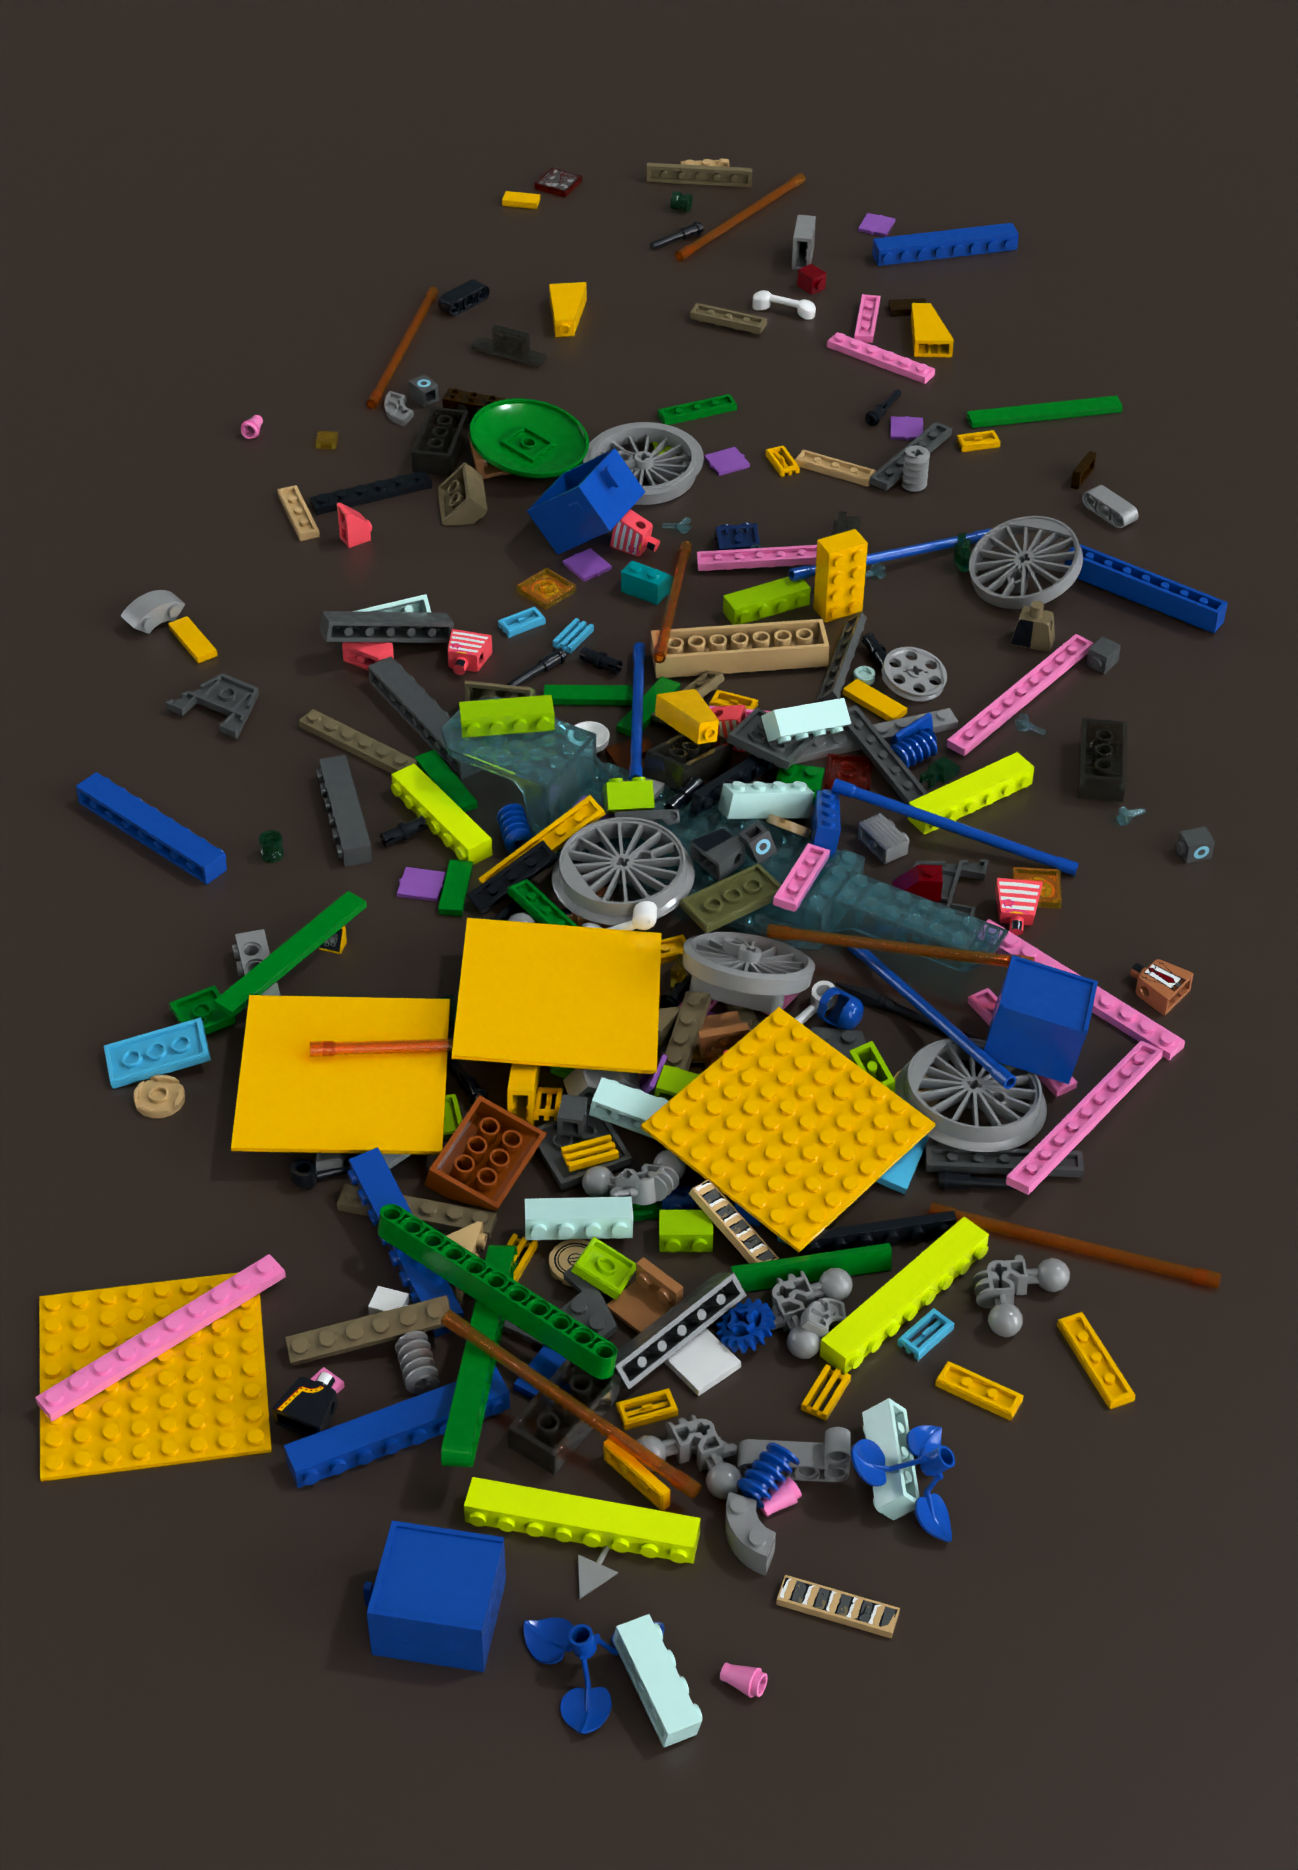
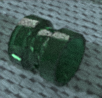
M674 191L670 201L671 209L677 210L680 208L685 212H689L693 204V195Z
M275 830L263 832L259 836L262 860L268 863L282 860L284 849L281 833Z

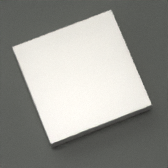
M707 1328L664 1361L698 1396L741 1368V1361Z

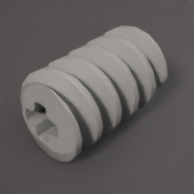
M914 445L906 448L905 462L903 464L902 488L910 492H918L926 488L929 471L930 452L925 447Z
M420 1330L404 1334L395 1344V1351L400 1363L405 1387L410 1393L418 1395L434 1390L440 1383V1380L437 1378L438 1369L433 1359V1352L430 1350L431 1345L428 1342V1335Z

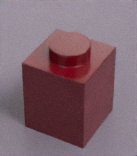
M809 264L798 270L797 286L811 295L826 289V272L813 264Z

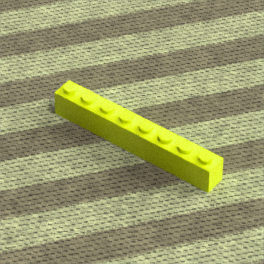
M963 1217L821 1339L820 1357L834 1368L841 1370L843 1375L852 1368L856 1369L859 1367L863 1359L870 1352H876L887 1337H893L903 1323L911 1321L917 1315L918 1310L924 1305L928 1306L942 1289H948L958 1275L965 1274L974 1261L980 1260L986 1255L989 1234L966 1217Z
M472 1477L464 1503L465 1522L471 1523L474 1526L494 1527L505 1532L527 1533L533 1537H549L561 1542H576L593 1548L608 1546L610 1549L620 1553L631 1552L642 1554L648 1558L669 1559L676 1563H694L700 1537L701 1518L476 1477Z

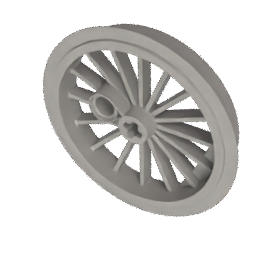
M636 422L610 428L596 436L589 443L588 452L583 459V463L615 448L638 480L640 477L639 483L645 490L643 496L634 505H653L673 500L684 494L693 485L696 476L700 472L704 462V454L696 439L679 428L654 422ZM646 442L645 450L639 452L635 443ZM650 442L660 443L652 453L648 452ZM629 444L633 452L627 451L621 446ZM666 446L673 447L672 449L660 454ZM644 477H646L650 486H643ZM653 479L657 481L659 484L655 485Z
M634 817L609 818L583 827L565 843L552 871L553 889L560 902L574 914L586 920L605 925H618L632 920L633 908L643 901H650L656 904L657 919L668 914L679 906V900L688 896L695 878L692 859L676 835L658 823ZM622 838H632L625 854H623ZM609 839H619L620 854L615 850ZM639 839L646 840L642 845L635 849ZM602 842L608 852L595 844ZM655 844L661 846V847H658V848L649 850V849H650L651 847H653ZM584 849H587L594 854L584 853L582 851ZM668 853H670V854L673 856V857L657 858V857L666 855V854H668ZM573 860H577V861L586 862V863L573 864L572 861H573ZM679 866L677 872L659 868ZM651 876L672 881L669 885H664ZM597 880L590 887L587 883ZM638 880L659 892L649 896ZM611 881L603 899H600L595 893ZM631 882L642 899L628 901L626 884ZM617 883L623 884V902L609 901Z
M950 1038L933 1042L920 1049L898 1074L895 1083V1094L936 1123L935 1127L927 1134L928 1137L954 1148L974 1152H998L1013 1149L1034 1138L1040 1132L1046 1120L1047 1104L1037 1074L997 1062L1016 1077L1017 1081L1014 1086H1022V1088L1012 1087L1011 1089H1005L991 1074L984 1077L987 1070L983 1067L976 1077V1061ZM970 1038L984 1050L985 1040ZM951 1060V1062L953 1063L954 1067L951 1066V1065H950L949 1063H947L946 1061ZM961 1060L969 1061L970 1074ZM934 1064V1065H935L936 1067H938L939 1069H936V1068H934V1067H931V1065ZM919 1088L936 1089L925 1092H917ZM947 1098L933 1107L925 1103L926 1101ZM1015 1098L1030 1100V1104L1017 1100ZM956 1103H961L952 1119L939 1114ZM965 1107L972 1109L973 1125L957 1122ZM978 1108L984 1112L992 1126H979ZM1009 1108L1025 1113V1115L1023 1117H1019ZM1004 1117L1011 1123L1002 1125L998 1118Z

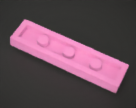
M862 294L854 339H859L865 343H873L881 296Z
M808 843L774 896L773 905L796 912L828 861L830 850Z

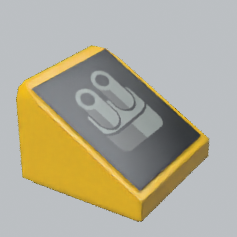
M343 926L320 945L319 949L341 954L347 944L346 927Z

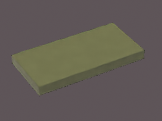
M757 863L679 900V907L705 933H709L772 903L781 884Z

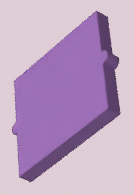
M867 213L858 228V232L887 237L896 218Z
M891 416L890 439L915 440L923 433V418Z
M736 447L704 455L709 468H712L718 476L750 467V463L744 458L745 455L741 454Z
M591 548L575 553L574 556L563 560V565L583 582L599 577L600 574L612 569V566Z
M406 867L403 877L399 879L400 885L397 897L437 902L441 890H443L446 872Z
M663 1054L657 1059V1073L642 1075L639 1082L640 1090L648 1094L655 1087L668 1056Z

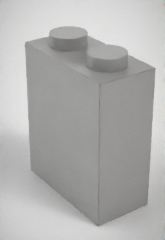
M797 216L793 236L792 270H799L812 262L816 216Z

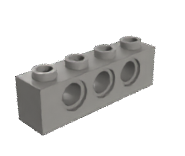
M264 929L235 934L236 944L232 945L234 959L240 960L236 962L239 976H245L270 955ZM274 983L261 995L281 996L278 983Z

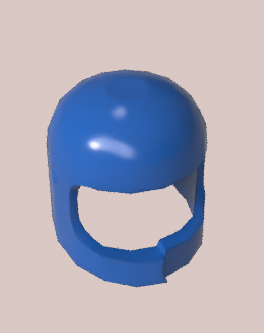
M836 987L828 989L823 994L817 1009L819 1019L843 1030H852L857 1027L864 1014V1006L861 1000ZM838 994L833 1010L825 1018L828 1001L833 995Z

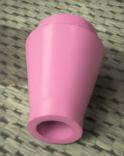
M254 415L242 423L241 433L245 438L254 439L258 437L263 423L262 417Z
M790 1477L786 1478L784 1483L780 1481L776 1483L779 1488L777 1492L769 1491L772 1497L771 1500L761 1499L765 1507L760 1508V1510L766 1517L798 1503L797 1499L802 1497L800 1489Z
M725 1663L720 1672L721 1681L727 1682L750 1698L754 1696L760 1697L767 1685V1673L762 1672V1669L758 1667Z

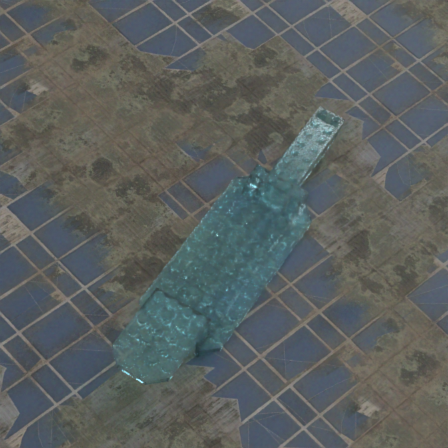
M493 697V698H487V699H481V700L502 699V698H500V697ZM458 710L441 728L442 737L450 757L512 780L521 790L524 796L532 838L568 812L584 795L586 797L591 795L604 808V799L601 798L603 785L612 778L629 779V770L609 762L602 763L596 756L595 733L555 719V730L462 738L460 712ZM665 784L664 790L654 800L655 808L653 810H665L664 804L675 795L677 788ZM690 802L679 809L680 820L678 824L667 825L664 821L657 820L658 824L676 835L690 857L691 840L721 828L736 836L739 832L758 821L769 830L777 849L776 854L760 863V865L781 885L807 844H811V839L758 819H727L718 810L719 804H715L709 810L695 816L689 813ZM622 838L623 854H625L632 838ZM609 839L615 850L620 854L619 839ZM639 839L635 849L642 845L646 840ZM602 842L595 844L608 852ZM655 844V845H654L653 847H651L649 850H652V849H655V848H658V847H661V846ZM563 847L554 853L557 858L561 854ZM584 849L582 851L584 853L594 854L587 849ZM836 849V853L829 856L828 861L796 912L775 906L772 902L726 924L745 933L774 939L794 948L820 950L831 933L853 929L960 972H966L987 965L1008 934V930L865 876V857L845 849L842 851ZM745 852L744 863L726 878L757 863L747 856ZM668 853V854H666V855H663V856H660V857H657V858H665V857H673V856H672L670 853ZM573 860V861H572L573 864L586 863V862H581V861H577V860ZM693 860L695 878L688 896L719 882ZM679 866L659 868L677 872ZM651 876L664 885H669L672 881ZM638 880L647 894L654 895L659 892ZM631 882L626 884L627 886L634 888Z

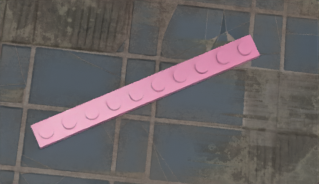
M1077 634L1072 636L947 739L946 747L963 756L967 755L1087 655L1088 649L1094 643Z
M990 919L974 931V939L1009 961L1012 955L1079 975ZM1097 986L1092 1013L1138 1042L1144 1041L1163 1050L1162 1057L1167 1060H1171L1184 1048L1185 1040Z
M1140 1041L1007 1175L1006 1184L1029 1195L1162 1058L1163 1050Z
M268 1254L36 1396L37 1405L51 1421L56 1420L286 1277L285 1270Z

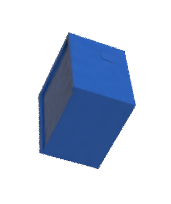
M614 448L564 472L527 510V513L558 555L611 531L643 496L645 490Z
M1012 955L994 1007L983 1051L996 1062L1069 1084L1088 1032L1098 981Z
M392 1520L375 1584L373 1585V1582L365 1581L363 1588L365 1606H368L367 1620L372 1655L485 1672L506 1582L504 1537Z

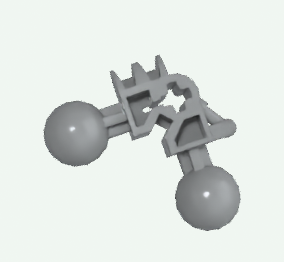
M664 1150L657 1154L653 1165L644 1164L641 1167V1172L637 1173L634 1169L625 1168L615 1177L606 1167H591L583 1176L582 1186L590 1197H607L609 1195L611 1197H632L633 1204L650 1205L656 1201H662L678 1187L679 1179L685 1172L686 1163L671 1151Z
M1016 1255L1014 1260H995L990 1262L987 1270L980 1271L974 1276L973 1283L975 1285L974 1290L977 1296V1304L983 1308H992L988 1316V1323L992 1332L1006 1338L1016 1335L1023 1325V1316L1019 1308L1014 1306V1295H1027V1284H1039L1041 1288L1050 1292L1060 1291L1067 1286L1070 1280V1271L1066 1263L1056 1258L1043 1260L1034 1269H1026L1025 1259L1022 1255Z
M830 1268L823 1272L819 1282L813 1284L809 1283L803 1271H800V1277L797 1278L793 1274H788L787 1281H783L779 1277L776 1278V1285L772 1290L771 1309L776 1317L774 1320L776 1328L774 1329L782 1327L784 1332L790 1331L786 1343L788 1350L793 1356L800 1359H809L819 1351L821 1337L801 1328V1316L806 1307L814 1302V1299L824 1297L842 1301L848 1298L852 1291L853 1283L851 1276L846 1270Z
M692 1414L690 1415L689 1422L684 1418L677 1419L676 1426L671 1422H666V1440L661 1441L659 1438L651 1435L642 1436L635 1441L631 1448L630 1454L650 1472L661 1468L668 1456L675 1454L679 1464L688 1462L692 1454L697 1455L696 1465L699 1471L709 1470L706 1476V1485L708 1491L714 1497L727 1499L729 1492L737 1494L740 1490L737 1483L742 1478L740 1471L735 1465L723 1461V1458L737 1453V1445L734 1443L728 1444L721 1440V1437L715 1431L714 1424L707 1419H697Z

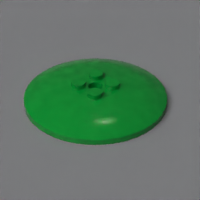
M524 398L499 400L481 408L474 415L470 424V440L477 453L491 465L519 476L531 478L560 476L564 472L581 465L589 449V438L582 424L567 411L543 401Z

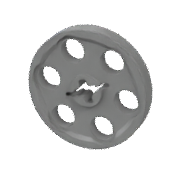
M900 647L892 650L886 656L881 669L882 678L888 688L895 694L912 701L935 699L942 693L947 682V672L942 662L930 652L916 647ZM906 656H912L915 660H909ZM889 663H896L899 667H893ZM926 664L934 666L935 669L927 668ZM893 679H900L903 683H896ZM934 680L938 682L939 685H933L929 681ZM913 688H920L923 692H916Z

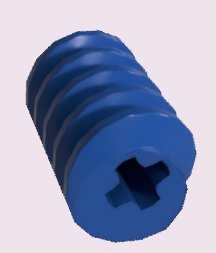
M926 728L890 747L909 768V766H915L916 763H921L923 759H929L930 756L937 754V738L931 729Z
M508 804L499 810L497 821L506 850L509 853H513L532 839L524 808L520 804Z
M769 1443L766 1446V1451H762L759 1454L760 1460H755L752 1463L753 1469H747L745 1478H740L737 1481L738 1487L744 1496L757 1500V1507L759 1508L765 1507L760 1500L761 1497L766 1500H771L772 1498L767 1491L768 1489L776 1492L779 1490L774 1481L778 1480L782 1483L786 1481L782 1471L792 1474L793 1470L789 1463L800 1464L799 1459L791 1451L776 1443Z

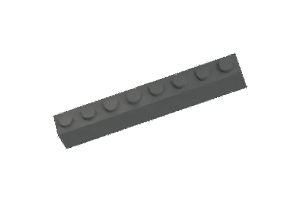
M388 657L368 666L370 684L433 750L435 749L460 779L484 770L485 753L483 749L478 747L471 737L462 738L459 724L454 722L448 713L438 706L436 700L431 698L425 689L415 682L412 675H408L400 663H397L392 657Z

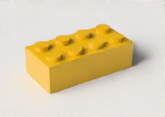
M856 529L817 540L813 608L824 622L863 611L868 543Z

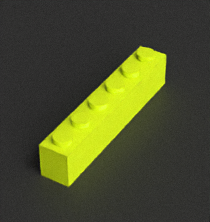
M1016 752L910 801L909 805L956 821L967 814L973 813L984 806L990 805L1031 785L1033 782L1034 766ZM907 818L924 835L939 829L927 823Z
M415 763L391 774L392 793L399 797L405 806L411 809L417 817L422 815L426 820L425 824L428 825L431 832L437 835L446 847H450L459 860L473 861V865L493 856L492 838Z

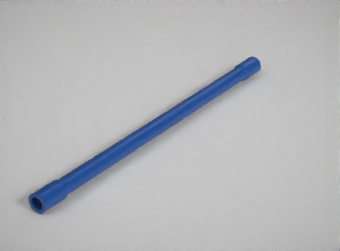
M991 528L975 531L970 534L867 554L866 565L973 543L977 544ZM816 565L790 569V580L798 581L815 576Z
M641 642L633 645L629 781H632L634 777H642L643 774L642 731L646 646Z
M837 778L831 790L837 794L870 803L1047 865L1072 876H1075L1079 863L1060 856L1056 857L870 792Z
M849 936L845 939L844 947L855 957L861 959L987 1070L1005 1089H1011L1016 1084L1017 1079L1012 1073L992 1059L873 955L855 936Z

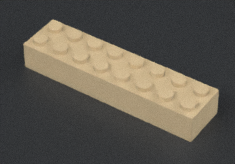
M823 619L651 630V656L655 678L702 675L706 671L732 674L818 668L828 666L829 642Z

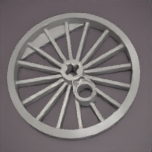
M1045 516L1015 518L994 527L977 542L969 560L971 583L975 592L984 601L997 607L1023 609L1024 606L1031 607L1033 601H1041L1045 604L1063 594L1075 582L1082 568L1083 553L1075 533L1063 522ZM1038 531L1028 548L1029 532ZM1024 533L1023 551L1019 547L1014 535ZM1045 533L1051 534L1042 543H1040ZM1010 537L1017 552L1001 541ZM1060 537L1065 539L1064 541H1061L1057 544L1050 546ZM994 546H996V547H998L999 549H1001L1002 551H1004L1005 553H1000V552H995V551H990V550H991ZM1071 546L1074 548L1072 552L1057 553ZM984 557L997 560L981 562ZM1073 560L1070 566L1053 563L1058 561ZM995 569L977 577L978 571ZM1044 569L1066 574L1061 579H1058ZM1035 573H1038L1053 583V585L1042 589ZM999 577L987 588L982 585L987 581ZM1031 577L1039 592L1026 595L1028 580ZM1008 581V585L1002 594L994 593ZM1011 592L1021 593L1020 596H1009Z
M713 932L693 936L687 939L683 945L682 964L691 975L717 987L742 993L770 996L799 993L810 986L815 970L813 960L803 952L783 942L758 935L736 932Z

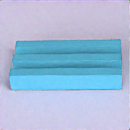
M536 607L498 620V627L502 628V631L506 633L508 638L546 624V618Z
M575 618L553 640V647L562 648L565 652L571 654L594 631V625L589 624L587 626V622L582 621L580 623V620Z
M933 1308L898 1339L897 1345L900 1348L904 1346L908 1354L913 1353L914 1358L919 1360L954 1330L955 1323ZM935 1318L938 1319L932 1326L925 1329L916 1340H914L912 1343L910 1342V1340L913 1337H915Z

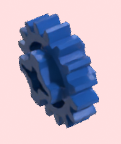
M747 1298L745 1304H741L739 1301L735 1308L728 1310V1314L720 1316L723 1322L716 1324L719 1330L716 1333L722 1344L730 1348L732 1353L740 1349L742 1354H744L749 1347L755 1351L756 1344H766L764 1338L772 1337L770 1329L776 1328L774 1323L776 1317L766 1302L762 1304L760 1299H756L752 1303L751 1299Z

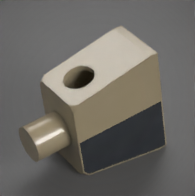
M1033 601L1031 607H1023L1010 642L1011 645L1051 652L1055 641L1054 614L1051 611L1043 610L1044 604L1041 601Z

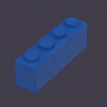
M829 789L817 790L811 813V844L830 850V856L835 857L841 832L840 796Z

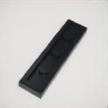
M542 840L467 894V897L479 913L483 915L509 896L507 894L508 887L526 879L530 881L555 863L558 858Z

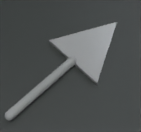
M604 1546L596 1562L578 1554L579 1599L618 1574L617 1571L601 1565L610 1547Z

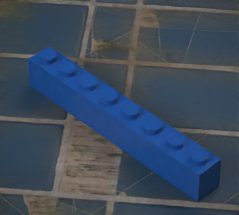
M1013 223L874 238L872 255L877 265L883 266L1017 250L1019 233Z
M1080 544L1083 553V564L1077 579L1202 628L1205 631L1215 633L1224 623L1228 602ZM1071 547L1067 552L1074 551V548ZM1066 560L1064 565L1070 566L1073 560Z
M95 772L76 785L79 804L206 885L227 870L226 855L222 849L216 848L208 843L206 839L192 833L187 827H183L171 817L165 816L155 807H151L143 802L141 798L135 797L127 792L125 788L113 783L109 778Z
M378 1147L349 1159L351 1169L347 1171L349 1180L353 1186L357 1184L359 1188L357 1191L358 1197L363 1206L367 1204L369 1208L367 1213L373 1226L379 1224L380 1209L387 1204H396L412 1214ZM379 1236L382 1245H388L390 1249L388 1255L394 1267L398 1266L401 1271L399 1272V1277L404 1288L409 1286L412 1292L409 1294L412 1304L447 1295L454 1324L431 1330L434 1338L465 1326L463 1310L448 1281Z
M497 1367L494 1369L484 1418L501 1414L510 1408L509 1390ZM457 1381L284 1445L286 1463L297 1487L315 1484L326 1477L339 1475L350 1468L368 1464L379 1457L395 1454L403 1448L414 1444H421L427 1439L438 1435H444Z

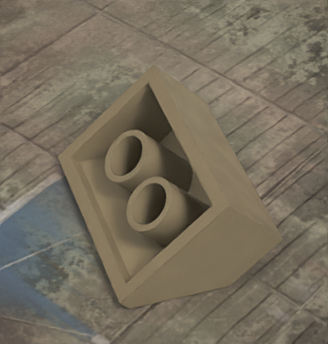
M465 462L437 487L441 522L444 526L474 524L478 519L483 518L488 511L483 476Z
M465 681L464 683L465 701L536 696V690L531 687Z

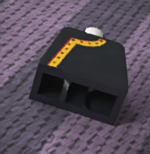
M321 1372L316 1381L306 1377L298 1378L273 1406L272 1411L275 1424L306 1437L329 1429L338 1406L336 1391L332 1388L335 1383L334 1377L329 1373Z

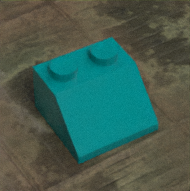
M631 561L621 571V592L658 605L679 583V579L670 574L635 561Z

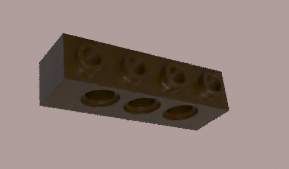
M449 388L442 398L443 419L471 424L474 415L481 408L506 398Z

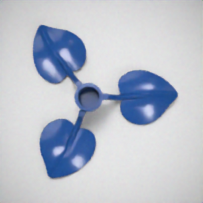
M922 1425L911 1429L907 1433L906 1443L910 1453L917 1457V1459L893 1466H885L884 1453L874 1441L862 1439L856 1442L851 1447L854 1468L860 1478L871 1486L879 1487L886 1483L885 1472H892L920 1464V1468L925 1475L934 1476L923 1492L924 1497H919L915 1501L916 1518L920 1526L928 1534L944 1542H951L952 1531L946 1505L938 1494H930L936 1483L944 1478L942 1472L955 1465L953 1452L947 1446L941 1445L942 1427Z
M557 1617L542 1620H525L524 1637L531 1655L538 1662L543 1664L559 1663L563 1659L565 1651L572 1652V1650L575 1656L580 1658L585 1689L574 1688L568 1691L562 1698L560 1711L565 1723L577 1733L588 1734L597 1730L609 1717L612 1700L606 1688L595 1687L591 1689L587 1659L594 1655L597 1644L613 1655L619 1654L616 1647L613 1648L603 1641L599 1634L593 1635L592 1629L586 1624L573 1626L570 1621ZM653 1621L654 1624L657 1623L660 1626L662 1634L664 1635V1623Z

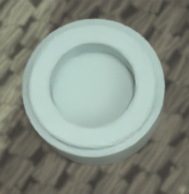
M868 666L857 667L854 670L853 680L859 679L867 685H871L875 682V670Z

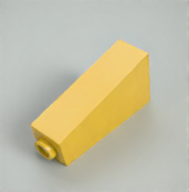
M586 282L549 284V300L555 337L574 336L587 301Z
M912 303L911 329L914 357H952L954 339L932 304Z
M690 689L656 695L655 716L696 744L717 741L719 720L697 690Z
M512 1063L507 1089V1111L535 1125L534 1106L539 1084L540 1066Z

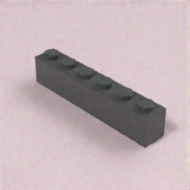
M322 611L320 633L326 642L449 643L454 622L447 613Z
M346 755L319 759L320 768L316 769L317 780L322 782L320 790L322 797H326L324 799L325 810L330 812L328 814L329 825L335 828L332 829L334 843H339L336 844L338 858H343L345 867L371 863V843Z
M734 1272L714 1274L617 1351L614 1374L606 1379L612 1389L629 1390L747 1295Z

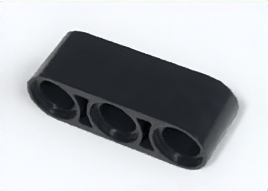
M471 279L443 294L439 298L438 307L452 316H458L484 302L489 297L490 289L481 282Z

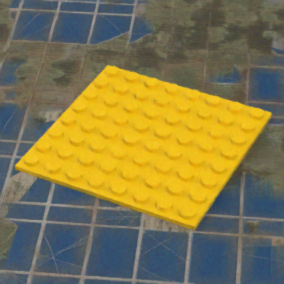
M467 918L451 1059L643 1074L657 1073L662 933Z
M249 995L231 1151L365 1153L378 1147L381 1154L439 1155L443 1150L450 999Z
M778 1007L641 1124V1129L706 1180L709 1179L721 1192L793 1249L800 1252L935 1127L936 1123Z
M237 1273L39 1296L40 1394ZM260 1293L56 1420L51 1421L40 1408L41 1482L272 1452Z

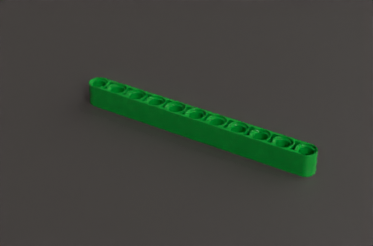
M387 1204L380 1209L378 1235L382 1239L598 1379L612 1377L618 1351L613 1343L396 1204Z
M489 1245L485 1261L513 1279L514 1271L517 1267V1260L514 1264V1256L518 1255L517 1246ZM477 1300L475 1301L442 1443L441 1462L442 1466L473 1467L505 1318Z

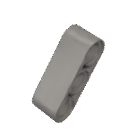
M1098 485L1082 495L1085 507L1118 529L1138 519V511L1134 505L1103 485Z

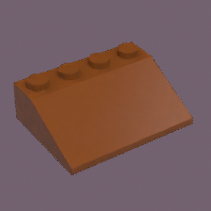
M479 1095L430 1167L424 1186L445 1198L497 1211L547 1133Z

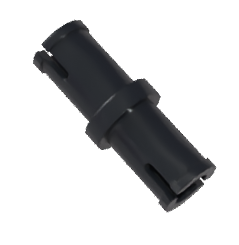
M867 633L862 637L863 640L861 641L868 649L871 659L875 660L880 669H882L887 656L886 649L882 644H879L873 633Z
M588 647L582 648L580 652L585 654V656H579L580 660L594 664L598 669L604 668L615 674H618L622 669L617 666H623L622 661L609 657L605 652H596Z
M693 776L685 786L679 787L675 795L664 804L665 810L680 809L685 804H689L692 801L693 792L704 786L702 780L699 777Z
M421 815L407 823L401 822L397 827L380 833V838H383L381 840L383 845L388 847L400 840L406 841L410 839V836L428 829V825H424L426 820Z

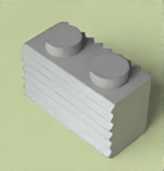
M879 813L859 823L858 839L883 864L908 854L909 838L906 833H901L895 827L891 819H887L883 814Z

